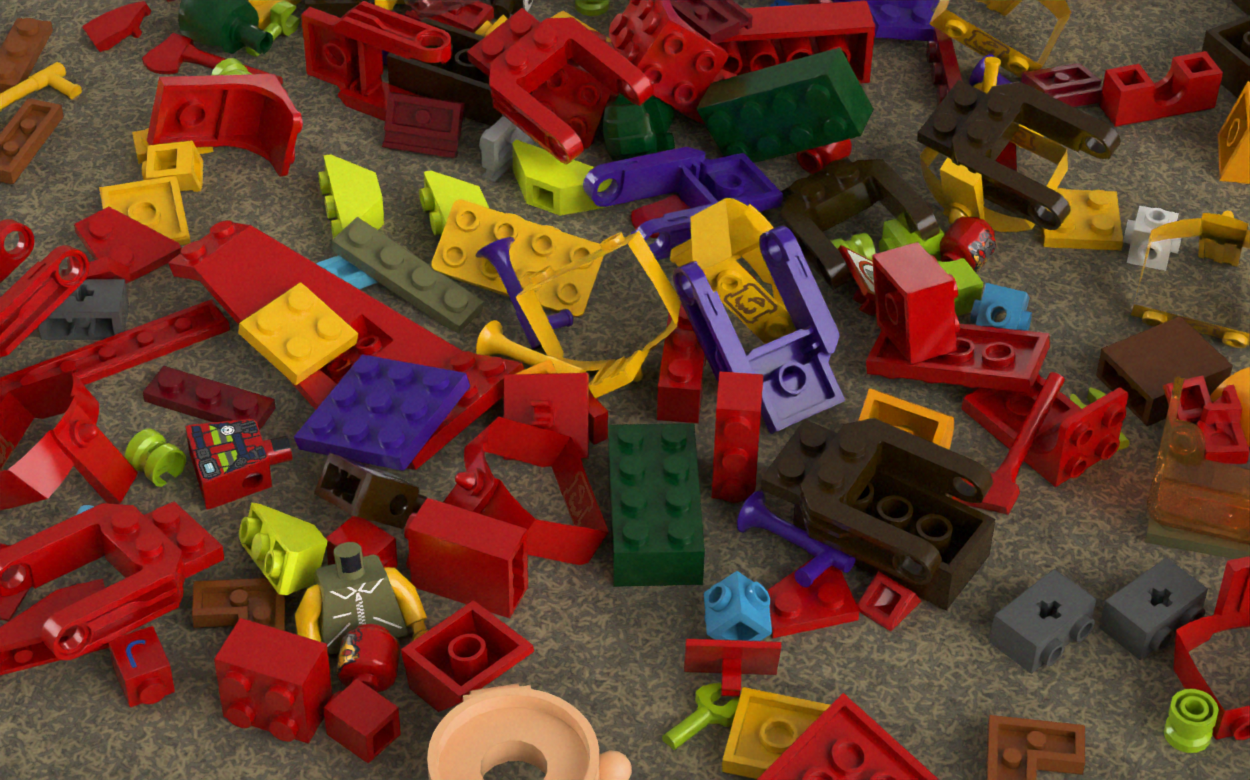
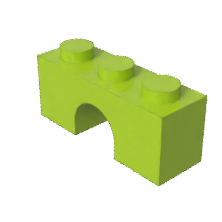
M897 219L885 221L882 239L879 241L880 253L918 242L929 255L935 256L938 264L947 274H951L955 278L958 287V297L954 299L956 315L960 316L970 313L975 299L981 300L984 282L964 258L950 262H941L939 248L944 232L940 227L939 234L923 241L915 232L910 234Z

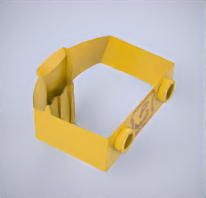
M940 0L929 24L984 57L993 54L1001 60V67L1021 78L1023 72L1039 70L1043 67L1070 17L1071 11L1066 0H1037L1058 19L1038 62L1033 61L947 10L950 0ZM1022 0L975 1L978 3L982 2L990 10H996L1001 13L1000 15L1006 16Z
M1019 125V130L1010 142L1058 165L1047 184V187L1056 191L1068 171L1067 148ZM927 146L920 155L922 175L931 194L944 208L943 214L948 217L950 225L960 217H979L985 220L994 231L1019 232L1033 229L1035 224L1026 219L997 213L983 206L984 195L981 174L977 172L974 174L968 171L967 167L961 164L958 166L952 163L951 159L947 158L940 168V182L928 168L939 152Z
M725 198L691 216V239L671 249L670 261L679 267L697 261V265L703 270L712 291H717L722 303L764 344L797 331L761 254L759 245L761 234L774 229L769 221L751 204L747 206L732 198ZM742 256L763 282L772 284L773 297L736 260Z
M1227 210L1222 215L1203 213L1202 218L1183 219L1152 229L1139 285L1151 243L1165 239L1199 236V258L1204 259L1206 257L1214 259L1215 262H1226L1238 267L1242 248L1250 249L1249 224L1234 218L1233 213ZM1136 304L1133 305L1131 316L1142 318L1143 323L1152 327L1179 317V315ZM1181 316L1199 333L1221 338L1222 342L1234 348L1250 346V333Z
M639 231L627 237H624L622 232L614 234L600 243L602 249L556 271L551 266L539 270L529 277L531 283L516 296L547 356L551 355L586 371L599 370L589 383V389L595 399L632 381H640L643 377L641 365L648 353L677 327L681 301ZM628 244L655 285L672 317L671 323L660 335L650 341L642 351L639 349L628 358L624 356L616 361L615 359L577 361L564 358V351L533 288Z

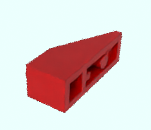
M103 578L57 589L1 626L0 675L61 660L42 641L41 633L45 622L55 612L104 589ZM78 625L68 628L61 635L59 642L69 640L75 634ZM106 643L88 653L107 649L109 645Z

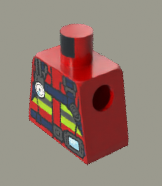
M253 419L185 426L189 454L206 510L272 487L270 466L293 460L287 435L263 441L257 422Z

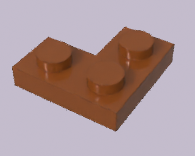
M267 578L193 581V628L235 626L238 620L243 618L286 631V595L278 594Z
M989 715L987 725L986 780H1036L1037 770L1083 775L1085 766V725Z

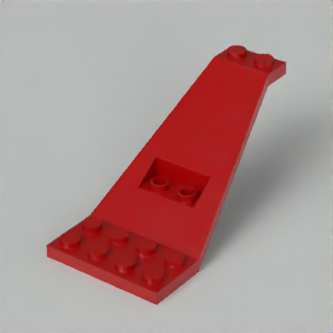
M230 220L221 221L210 228V233L202 239L185 245L181 249V254L168 262L174 277L200 281L238 325L301 282L358 333L357 343L299 384H293L315 410L362 354L466 373L470 387L408 465V469L417 470L504 396V375L516 374L525 370L522 362L460 350L252 225L233 223Z

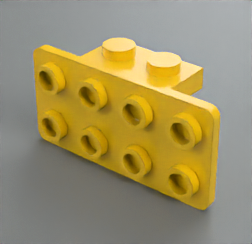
M459 199L453 203L431 266L435 271L449 278L509 297L495 267L487 259L476 257V253L486 245L503 238L514 237V242L510 245L509 249L510 261L522 289L531 283L529 277L539 270L551 266L556 271L602 248L599 243L562 232L553 226L540 225L527 221L516 214L499 212ZM604 255L533 288L542 308L557 313L563 309H568L573 317L582 316L587 307Z

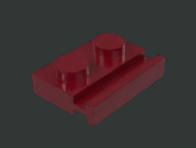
M670 0L674 11L685 23L715 44L739 34V29L743 27L747 30L752 28L753 15L733 0Z
M1080 63L1027 71L1022 74L1020 82L1072 107L1100 103L1102 80Z
M395 92L388 93L384 125L385 138L382 147L457 158L465 103Z

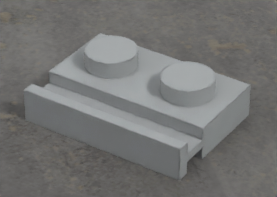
M504 115L490 129L488 128L483 132L479 142L482 167L487 169L482 178L492 182H496L513 165L512 143L516 139L531 145L535 143L533 139Z

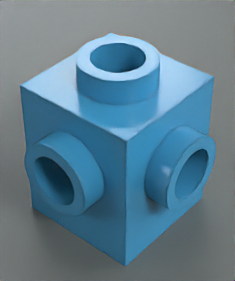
M986 283L982 300L975 299L970 323L978 326L1028 331L1032 318V312L1026 311L1030 297L1024 291ZM1000 313H1006V318L1002 322H996V317Z
M736 571L703 593L707 635L714 640L761 641L772 634L769 608L770 597L768 591L760 583L753 582Z

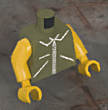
M346 542L335 547L334 556L336 564L320 567L314 572V585L306 590L295 613L297 635L326 643L328 655L339 653L342 638L349 631L363 624L380 625L386 628L395 638L407 636V627H412L414 635L411 642L429 630L424 622L428 618L415 586L396 568H384L379 556L369 555L363 557L361 546L355 542Z

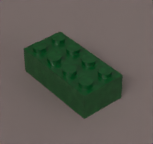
M841 47L713 82L697 107L699 115L723 156L744 153L753 163L859 137L862 135L874 110Z
M694 423L608 425V478L613 587L703 585L705 547Z

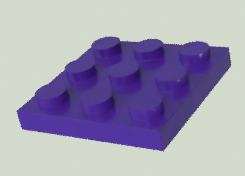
M362 354L294 436L295 442L299 450L329 455L330 452L357 462L405 471L470 387L467 374Z

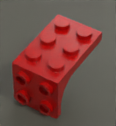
M629 0L630 3L623 14H617L609 27V37L615 51L646 75L653 87V96L684 113L691 112L728 59L726 50L705 38L685 23L674 11L670 0Z
M590 30L592 33H594L596 36H598L601 40H603L606 44H608L610 47L614 49L613 44L606 41L607 37L597 31ZM570 58L563 68L536 88L531 96L569 125L580 138L584 149H588L594 142L604 117L607 102L613 99L616 94Z
M275 74L159 77L147 142L149 145L193 141L196 147L230 146L246 149L267 159L279 177L288 175L290 164H293L295 160L294 147L297 134L302 130L303 120L300 111L295 108L286 89H283Z
M1038 374L1030 393H1008L1004 390L979 388L963 397L962 410L1010 449L1046 380ZM1119 387L1081 409L1059 391L1024 462L1054 487H1057L1070 478L1079 477L1088 467L1098 461L1111 458L1120 446L1119 437L1122 423L1127 413L1128 393Z

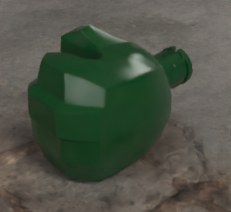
M181 0L178 22L181 33L205 46L232 54L248 46L259 54H265L273 44V35L258 28L259 17L257 10L248 0Z
M622 94L608 101L604 113L603 132L606 148L612 161L675 149L673 133L667 132L674 120L673 107L653 95L640 106L633 104Z

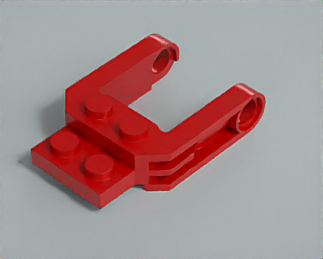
M362 1L341 18L309 7L301 14L307 75L338 86L341 90L338 93V97L346 107L385 121L388 93L420 95L383 82L382 50L409 60L414 58L426 63L441 62L444 64L452 56L451 36L445 30L366 1ZM427 46H440L438 48H425Z
M521 8L467 51L469 61L489 77L493 107L558 161L566 165L584 151L583 144L569 125L531 96L530 93L563 68L570 58L616 95L622 94L633 104L642 105L654 93L649 79L640 69L573 17L546 18L540 22L525 9Z
M12 219L0 221V283L31 254L34 248L35 240L31 229ZM13 231H17L19 235L17 246L11 251H6L4 248L6 236ZM68 245L55 248L41 262L38 261L0 297V358L9 355L86 280L90 266L85 253ZM71 256L73 259L71 272L65 277H60V263L66 257Z
M175 501L145 515L134 505L101 503L0 550V596H13L31 587L36 589L105 556V559L125 579L55 612L48 618L42 629V641L53 654L61 660H73L179 608L184 594L183 585L185 579L223 561V545ZM19 565L14 577L8 581L1 582L3 573L9 567ZM78 625L75 634L69 640L59 642L61 635L68 628Z

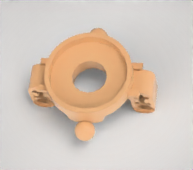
M518 683L472 690L469 695H463V702L453 708L436 727L429 743L427 757L429 780H484L483 776L490 769L508 761H523L535 765L545 773L544 780H629L632 773L631 763L623 753L609 750L599 755L598 740L591 724L574 706L555 695L531 689V685L519 686Z

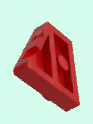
M109 206L74 224L75 233L93 259L97 260L108 256L129 267L131 281L167 264L181 254L182 247L178 242Z
M810 559L808 562H806L805 564H803V565H802L801 567H799V568H803V567H804L807 563H809L812 559ZM830 566L818 576L809 587H802L798 584L794 571L767 590L770 597L769 608L772 639L859 620L860 611L841 570Z

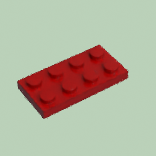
M960 324V331L956 334L957 351L910 364L885 333L881 331L866 359L867 374L879 375L889 379L904 378L921 380L931 384L947 383L963 385L967 388L980 387L1004 390L1008 393H1030L1050 348L1049 333Z

